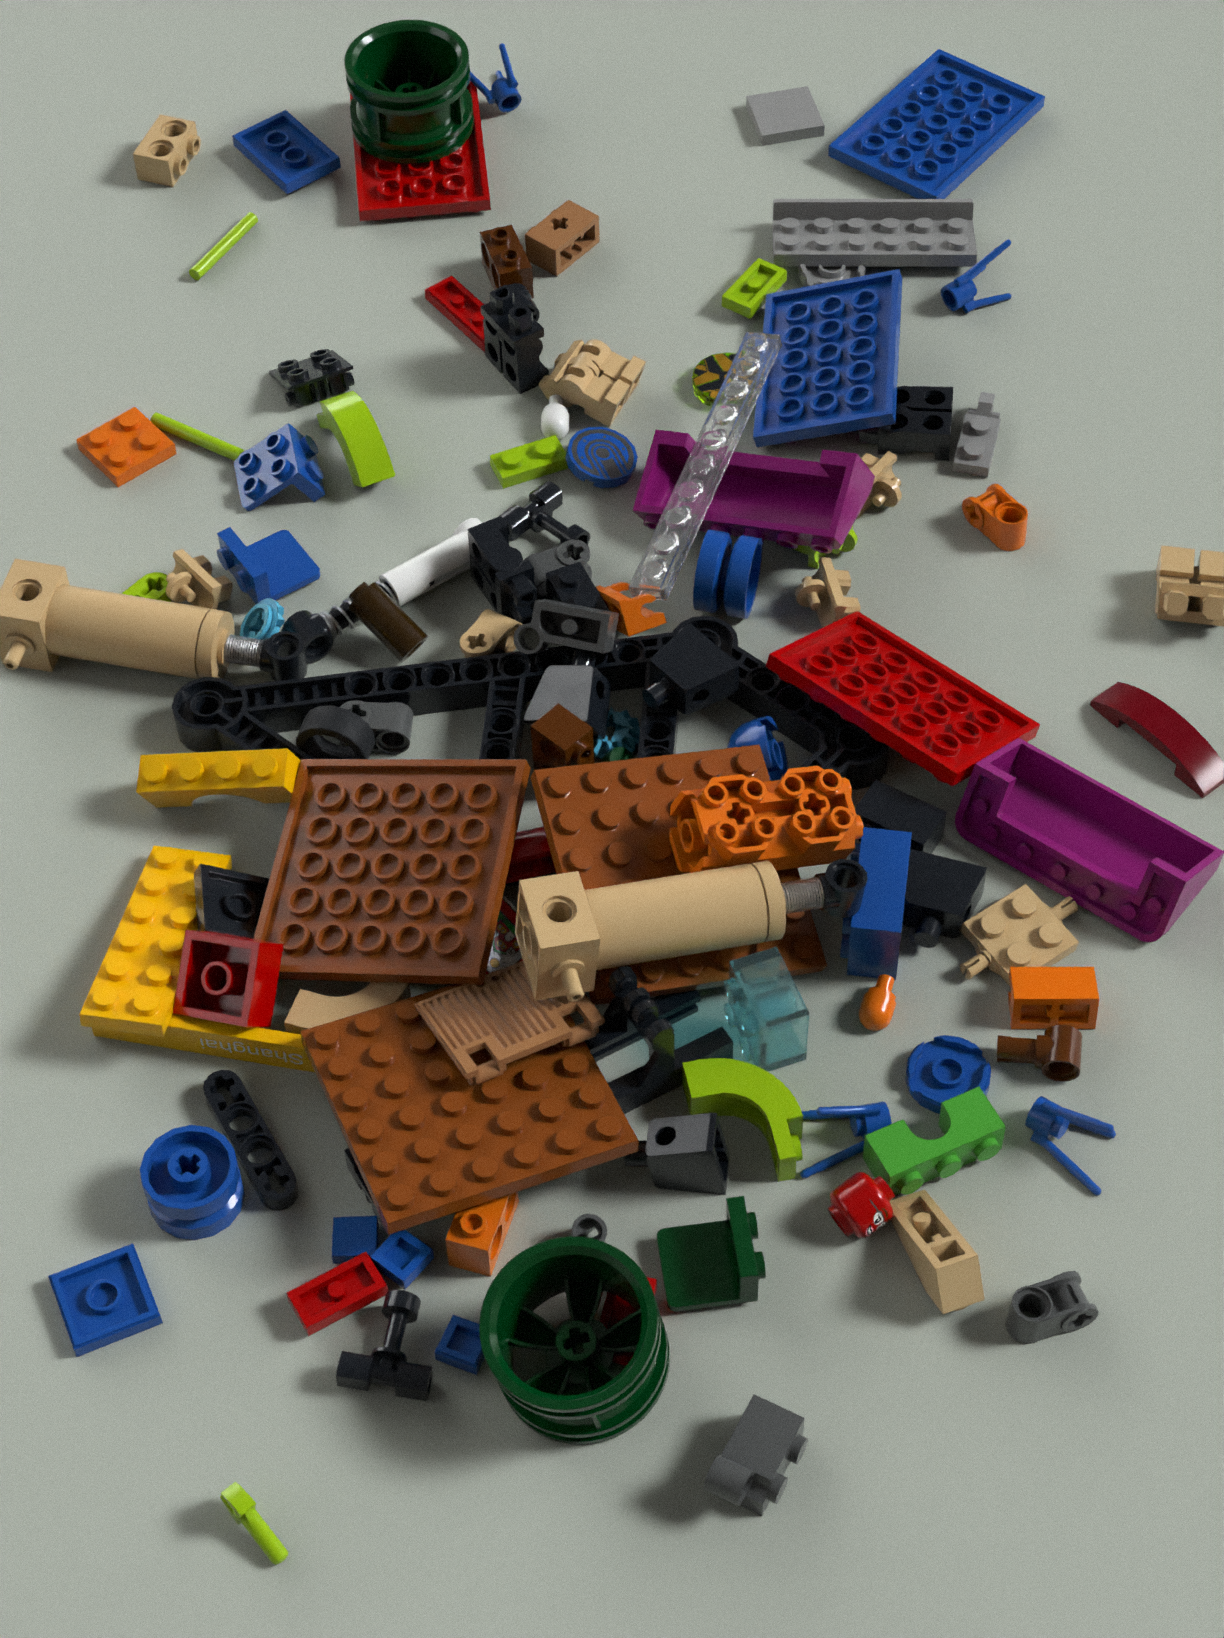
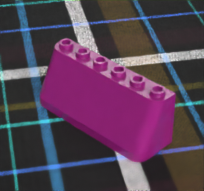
M656 429L632 511L644 520L643 524L646 527L654 530H664L665 527H673L682 533L696 535L697 531L707 532V530L711 529L728 532L730 536L740 537L745 535L762 538V543H764V540L775 541L778 545L791 549H796L798 545L810 546L811 549L821 553H832L833 549L841 548L871 493L875 476L857 453L822 450L820 461L815 462L701 448L688 433Z
M1020 738L1015 739L975 764L955 815L956 829L965 840L1060 895L1072 897V901H1075L1081 907L1143 942L1157 941L1169 931L1217 871L1224 856V851Z

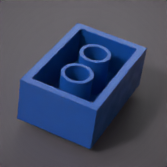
M863 827L861 843H855V849L851 852V860L863 866L867 872L868 879L860 910L854 916L843 918L840 958H848L847 975L878 978L880 974H886L896 980L912 832Z

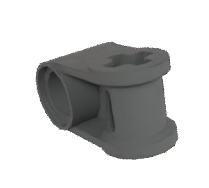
M580 540L565 541L561 545L543 552L531 554L523 560V562L529 560L534 567V586L537 589L536 600L547 599V572L580 561L588 576L592 579V570L587 563L590 560V549L585 542ZM569 551H571V557H568Z
M359 700L348 701L340 706V708L347 709L353 713L358 711L359 716L369 724L374 732L375 744L372 749L373 752L400 754L409 748L414 715L409 706L399 702L378 703ZM340 741L342 746L349 747L346 743Z
M1067 1271L1051 1279L1018 1289L1012 1297L1005 1325L1007 1332L1013 1339L1021 1343L1030 1344L1063 1332H1072L1084 1328L1097 1318L1099 1311L1094 1304L1088 1302L1080 1287L1082 1279L1079 1273ZM1021 1312H1031L1034 1315H1036L1037 1318L1027 1317L1023 1315Z

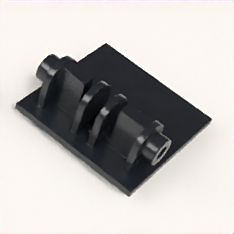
M329 349L314 351L310 354V358L301 361L293 359L281 362L277 365V369L269 371V375L290 391L285 393V399L289 407L295 405L298 408L312 403V395L316 401H319L320 393L317 381H319L323 395L326 398L330 397V392L332 395L348 391L350 389L349 386L355 385L353 375L349 371L353 369V366L336 352Z

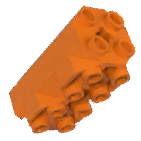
M809 766L788 769L780 780L762 782L758 778H748L743 774L712 777L704 789L681 791L670 806V817L678 816L677 827H671L669 831V840L677 868L682 873H693L770 861L774 865L775 870L831 864L833 861L846 859L855 849V840L861 839L863 836V822L855 811L851 798L852 787L850 781L845 777L841 778L840 774L833 769Z

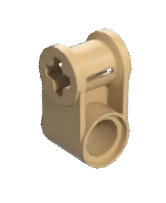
M485 609L477 621L460 638V649L464 653V658L515 651L514 634L518 627L523 624L491 609Z

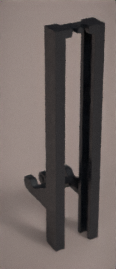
M622 966L611 972L608 979V987L615 997L603 1015L605 1022L599 1026V1033L595 1037L585 1040V1043L596 1062L641 1039H644L649 1046V1060L645 1065L608 1083L624 1114L682 1086L683 1062L707 1058L733 1059V1040L723 1027L674 1050V1030L671 1025L698 1012L696 1002L700 1001V994L697 990L661 995L651 999L650 994L645 988H637V977L630 966ZM347 1148L344 1150L347 1168L360 1190L363 1189L367 1202L372 1204L374 1214L378 1216L381 1226L386 1234H388L350 1149Z

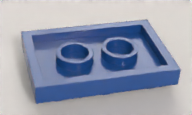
M287 110L232 135L234 146L286 194L296 191L341 168L340 157Z

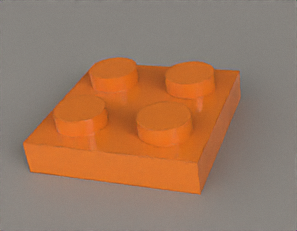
M136 407L76 439L78 449L117 487L122 486L177 454L175 444Z

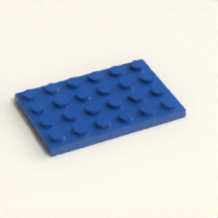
M938 49L829 145L828 156L917 199H945L1044 107L1045 96Z
M899 269L766 294L753 431L756 447L895 424L903 281Z

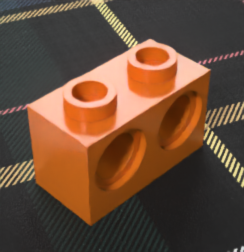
M518 1192L455 1213L445 1239L449 1266L491 1277L519 1203Z

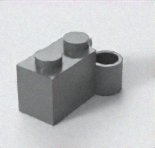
M548 599L536 600L532 621L518 627L514 634V644L524 654L539 653L545 650L549 643L599 653L613 651L619 613ZM530 627L535 629L540 636L539 644L535 649L529 647L525 642V633Z
M754 1394L722 1454H719L713 1461L707 1473L703 1489L736 1506L740 1505L763 1516L769 1502L777 1504L788 1481V1478L783 1475L790 1462L797 1465L804 1454L808 1443V1438L803 1436L805 1418Z

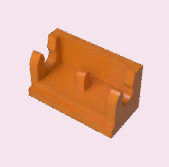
M618 582L607 587L596 586L608 609L611 612L619 613L616 630L630 637L666 623L663 612H653L643 606L645 603L655 601V596L642 594L629 598L620 593L632 587L627 582Z
M1010 967L1009 981L1011 991H1008V1005L1011 1029H1048L1055 1025H1067L1076 1029H1095L1099 994L1094 967Z

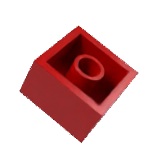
M186 930L173 1014L243 1027H271L284 944L211 931Z

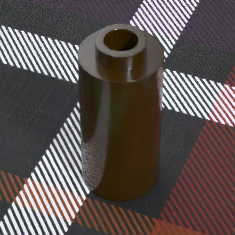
M363 582L349 595L352 603L348 608L401 663L408 659L427 640L428 636L376 582L370 585Z

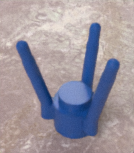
M501 43L499 49L507 78L503 77L501 71H496L497 80L492 84V90H489L471 71L470 81L485 95L489 104L496 103L501 112H510L520 105L522 99L516 88L518 82L514 77L505 44Z
M1009 239L997 246L966 273L941 288V297L948 309L957 311L962 308L965 313H968L975 308L1011 299V294L1006 293L974 301V296L977 295V288L972 281L986 269L987 264L1011 245Z
M1040 1096L1032 1105L1025 1122V1126L1034 1131L1031 1141L1044 1147L1094 1195H1100V1187L1050 1139L1052 1137L1060 1139L1065 1134L1069 1124L1112 1139L1116 1136L1113 1125L1066 1109Z
M884 1101L858 1106L819 1107L817 1110L802 1111L803 1120L849 1118L853 1135L855 1137L862 1136L863 1139L865 1135L892 1124L888 1106ZM864 1140L802 1170L800 1176L804 1179L863 1152Z

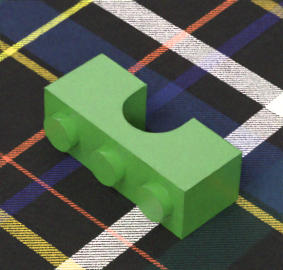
M980 1086L941 1102L938 1126L944 1133V1136L933 1140L922 1139L913 1134L904 1119L865 1135L862 1158L874 1178L880 1175L889 1185L895 1196L900 1193L907 1195L918 1190L927 1181L939 1176L941 1178L952 1176L966 1164L975 1160L985 1161L995 1156L1002 1149L1006 1126Z

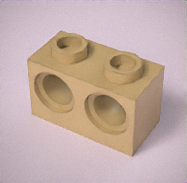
M161 114L158 116L133 153L138 180L174 187L180 176L185 174L188 164L194 155L199 153L201 147V139L197 135L194 121Z

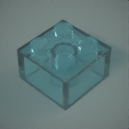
M777 946L729 961V979L724 981L728 1003L724 1004V1012L731 1028L737 1027L741 1035L739 1043L745 1060H752L754 1065L767 1072L806 1060L809 1011Z

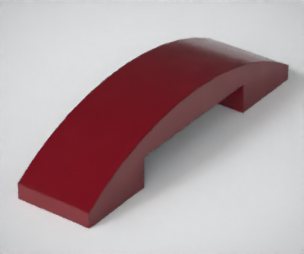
M1117 682L1091 700L1090 706L1116 728L1126 723L1176 764L1174 775L1201 798H1204L1224 783V762L1217 752L1185 718L1157 697L1135 686Z

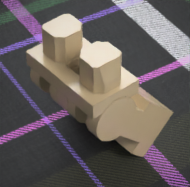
M592 339L587 341L586 344H584L583 340H577L572 343L566 353L558 355L554 361L555 369L551 375H546L539 382V387L548 400L551 395H560L563 399V406L571 407L573 404H578L585 408L584 413L610 427L638 386L646 361L636 356H633L631 360L612 352L608 345L600 340Z
M1161 545L1156 568L1157 593L1155 614H1157V619L1224 626V552L1201 550L1198 564L1194 566L1195 549Z

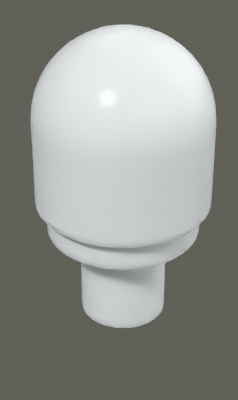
M551 395L549 397V405L544 408L541 414V431L546 438L556 435L558 440H561L569 431V413L567 408L563 406V399L560 395Z

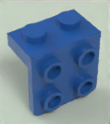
M287 423L277 431L270 433L265 439L250 449L242 452L234 461L242 507L247 511H251L291 484L313 502L325 495L322 481L324 473L318 463L317 454L319 450L314 440L308 435L303 436Z
M231 527L217 533L220 549L217 550V556L225 570L230 571L240 589L247 593L255 604L266 598L277 600L318 580L321 576L320 568L287 530H280L247 547Z

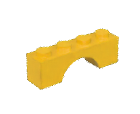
M288 748L141 755L136 793L156 808L193 806V801L196 798L206 795L242 796L265 804L290 803L301 760Z

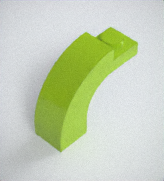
M355 391L320 401L322 412L316 414L320 428L329 429L336 437L355 486L363 488L396 476L378 426L367 405Z
M707 1058L683 1062L682 1086L689 1114L717 1113L718 1116L739 1117L754 1124L767 1140L778 1182L795 1179L796 1161L803 1159L799 1140L802 1139L803 1114L790 1090L771 1073L744 1061L727 1058Z

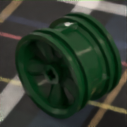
M398 20L370 28L360 34L349 45L345 54L344 65L347 87L353 97L350 104L352 132L355 141L364 151L388 162L417 164L443 158L455 152L468 140L474 125L472 98L467 89L470 81L469 51L464 40L456 32L446 26L430 21Z
M569 1236L549 1239L525 1249L512 1258L499 1271L487 1290L479 1321V1336L483 1354L509 1406L518 1418L533 1431L548 1439L567 1444L599 1443L615 1438L636 1426L657 1403L665 1387L670 1367L668 1336L647 1277L641 1268L618 1248L603 1241L587 1237ZM603 1291L620 1297L636 1310L609 1329L603 1323L594 1319ZM565 1292L570 1319L561 1322L556 1328L533 1312L548 1299ZM584 1342V1352L574 1354L576 1351L575 1344ZM514 1347L546 1350V1360L550 1367L523 1382L514 1374ZM614 1352H635L620 1374L616 1376L608 1370L613 1361ZM568 1382L577 1385L587 1383L589 1390L587 1393L569 1396L562 1395Z

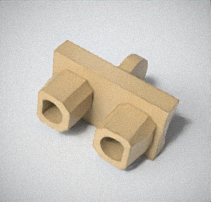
M888 451L881 459L869 453H866L861 458L874 474L875 479L871 493L857 519L872 504L880 507L882 504L887 507H894L901 500L902 494L899 488L901 481L895 477L892 471V465L897 461V455Z
M183 549L173 552L175 567L173 572L169 573L166 577L168 582L166 595L171 601L180 603L187 600L194 606L217 610L218 603L231 598L232 582L225 575L213 578L211 576V562L204 555L192 558Z
M820 557L818 561L819 569L812 577L805 576L802 579V583L795 590L797 602L801 606L816 610L822 628L854 612H860L861 609L858 598L844 597L851 587L849 571L835 570L831 558Z

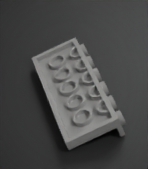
M775 199L773 201L772 226L773 264L776 266H800V264L819 266V264H822V266L973 267L977 264V249L973 227L974 202L972 199Z

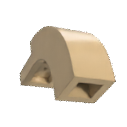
M371 982L364 989L341 997L325 996L300 989L284 1021L285 1030L289 1033L301 1034L300 1031L410 998V983Z

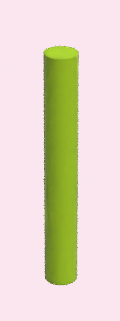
M248 212L189 270L190 276L194 280H200L258 222L257 216L252 212Z
M155 412L151 417L150 421L157 428L233 461L244 452L243 449L158 412Z

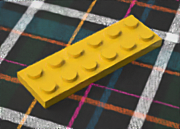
M153 846L80 1011L81 1026L164 1037L173 1015L185 931L198 930L194 872L200 863L231 870V855Z

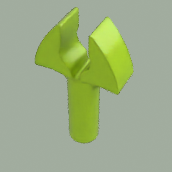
M235 1481L220 1493V1499L238 1525L243 1524L274 1565L280 1564L287 1558L288 1550L255 1508L256 1502Z

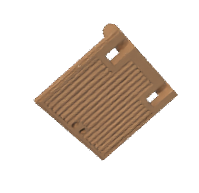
M523 961L486 975L483 985L463 984L414 1004L418 1013L470 1085H478L500 1076L506 1071V1064L559 1042L563 1047H571L593 1038L599 1033V1026L605 1022V1018L585 993L584 997L577 1002L569 1001L567 996L535 1001ZM578 1011L584 1018V1023L570 1028L562 1017ZM486 1048L492 1060L476 1066L469 1055Z

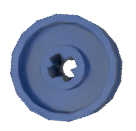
M707 530L700 548L693 588L694 610L715 613L720 608L724 598V609L727 616L743 619L749 617L754 604L761 570L762 538L741 535L736 540L732 550V540L728 532Z
M196 1125L174 1128L156 1138L144 1153L140 1166L142 1186L148 1200L151 1215L163 1231L176 1238L189 1240L212 1237L229 1227L241 1212L245 1198L243 1181L235 1149L223 1134L210 1127Z

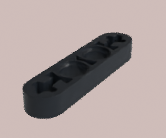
M230 1070L213 1072L206 1078L203 1085L206 1102L224 1136L235 1149L236 1157L263 1205L275 1211L288 1209L296 1202L299 1193L294 1172L239 1076ZM224 1087L227 1091H230L233 1103L227 1106L223 1095L217 1092V1089ZM248 1116L253 1119L252 1125L246 1130L236 1131L230 1127V1123L236 1117ZM257 1148H266L271 1151L269 1159L262 1163L249 1161L248 1155ZM273 1172L279 1185L285 1188L283 1193L278 1194L276 1190L271 1188L268 1176Z

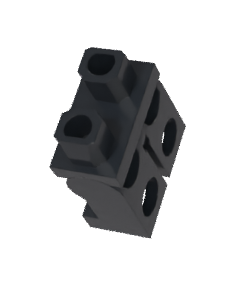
M504 285L491 291L490 302L481 306V314L484 317L485 356L501 374L504 373V377L517 392L522 394L539 386L542 378L549 375V370L539 360L543 349L542 341L539 338L544 337V328L534 319L533 312L529 307L521 305L514 297L513 290L508 285Z
M897 387L895 424L859 430V443L878 444V455H885L888 451L896 454H906L911 451L935 453V460L949 461L953 387Z
M498 516L469 528L468 543L471 578L496 612L522 624L531 623L534 604L537 599V589L534 586V567L529 560L523 562V557L519 550L510 547L508 525L502 516Z

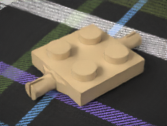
M1024 884L963 923L961 932L974 946L977 955L960 964L961 973L963 975L966 973L965 978L969 980L988 968L1000 975L1010 986V967H1051L1077 949L1079 941L1062 923L1063 919L1078 911L1077 903L1075 901L1072 902L1073 898L1068 896L1055 906L1049 907L1040 900L1027 884Z

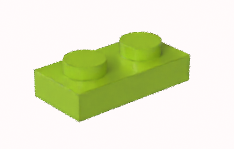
M758 258L722 295V307L751 319L766 303V294L775 293L787 281V270Z
M556 435L490 455V466L503 489L568 469L565 458L566 452Z

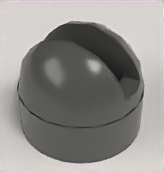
M583 1214L574 1221L570 1235L583 1237L596 1228L599 1234L592 1238L605 1242L607 1227L599 1216Z

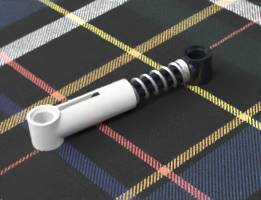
M477 518L463 521L455 529L451 537L380 575L379 582L376 583L401 607L470 569L468 529L482 522ZM344 599L340 607L333 605L329 613L322 611L320 614H312L307 610L294 613L286 620L282 631H291L302 637L306 660L308 663H314L329 653L333 646V638H336L338 634L342 635V629L346 627L353 629V623L360 620L348 608L352 601Z

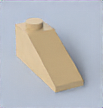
M924 1189L889 1201L893 1208L891 1222L925 1291L942 1314L959 1311L969 1305L984 1301L978 1254Z

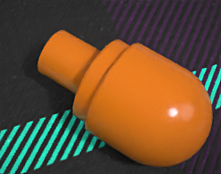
M880 974L876 986L870 987L863 996L859 1008V1020L868 1030H883L891 1022L896 1007V997L891 992L895 980L889 975Z

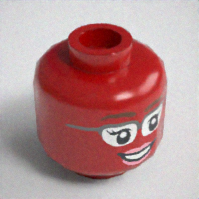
M857 1172L832 1190L830 1193L832 1205L827 1210L847 1237L854 1234L859 1238H866L892 1219L893 1208L889 1201L895 1195L880 1175L872 1179L864 1172Z

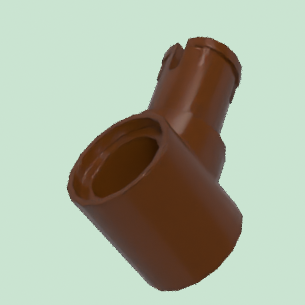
M1055 1025L1046 1029L1044 1035H1037V1039L998 1035L997 1062L1035 1064V1068L1041 1069L1045 1077L1059 1082L1071 1081L1079 1077L1081 1070L1082 1034L1078 1029L1067 1025Z

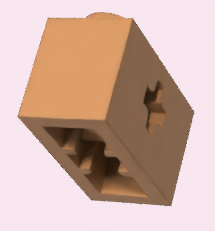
M567 200L540 223L530 228L525 234L526 255L529 262L557 277L600 242L599 216Z

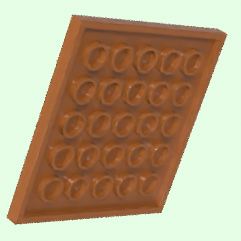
M760 745L534 770L530 777L556 874L579 871L584 890L691 873H682L677 868L669 840L670 828L677 827L678 816L670 817V806L678 794L686 790L704 789L712 777L743 774L748 778H758L762 782L771 781ZM798 868L776 870L780 883L801 880ZM803 910L786 913L785 933L783 938L779 940L631 964L628 967H631L637 977V988H645L650 997L822 972L827 963L811 911ZM619 967L596 970L594 991H589L591 1002L594 1005L611 1003L615 997L608 987V979L611 972H614Z
M301 759L253 938L284 944L278 979L483 985L531 770L527 760Z
M452 984L300 1031L303 1047L388 1235L638 1152L639 1140L585 1041L571 1047H563L559 1042L506 1064V1071L500 1076L478 1085H470L414 1007L415 1003L458 987L460 984ZM570 1014L562 1017L570 1028L576 1026ZM486 1048L469 1055L476 1066L492 1060Z

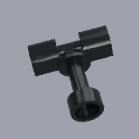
M551 481L544 482L529 493L528 504L523 507L513 505L500 515L508 525L509 541H514L531 528L534 532H541L545 529L560 539V545L568 540H580L588 545L590 533L577 524L571 525L568 528L552 517L553 511L562 505V490Z
M391 1290L386 1293L382 1314L389 1319L383 1346L374 1348L371 1356L342 1351L336 1372L337 1386L369 1391L372 1383L395 1387V1396L421 1401L428 1400L433 1378L432 1366L407 1362V1356L400 1351L406 1324L415 1322L418 1317L421 1300L418 1296L404 1290Z

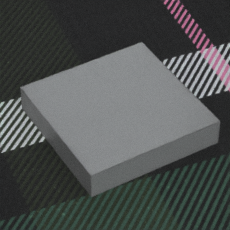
M808 86L746 96V108L762 146L824 136L825 125Z

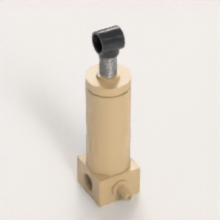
M14 559L0 588V657L2 664L10 670L24 667L53 672L59 657L63 656L192 679L203 677H219L223 679L230 662L259 667L261 671L270 672L274 681L304 678L307 674L308 667L304 642L297 633L282 631L275 633L270 638L267 637L265 640L234 635V620L232 614L228 611L69 585L64 566L22 559Z
M839 859L833 861L827 867L825 873L815 874L814 878L780 883L775 867L770 861L584 890L579 871L519 880L515 935L535 1001L567 996L569 1001L577 1002L584 997V992L594 991L596 970L779 940L783 938L785 933L786 913L818 908L837 918L854 916L860 910L868 879L867 872L856 861Z

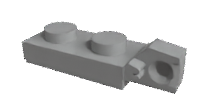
M981 392L977 409L969 408L968 413L965 414L953 462V472L988 477L1001 420L1000 413L993 412L995 394Z

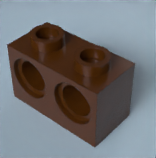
M507 225L480 232L482 264L494 290L504 285L521 283L526 286L531 298H534L532 266L513 226Z
M559 703L531 725L534 770L594 763L593 728Z

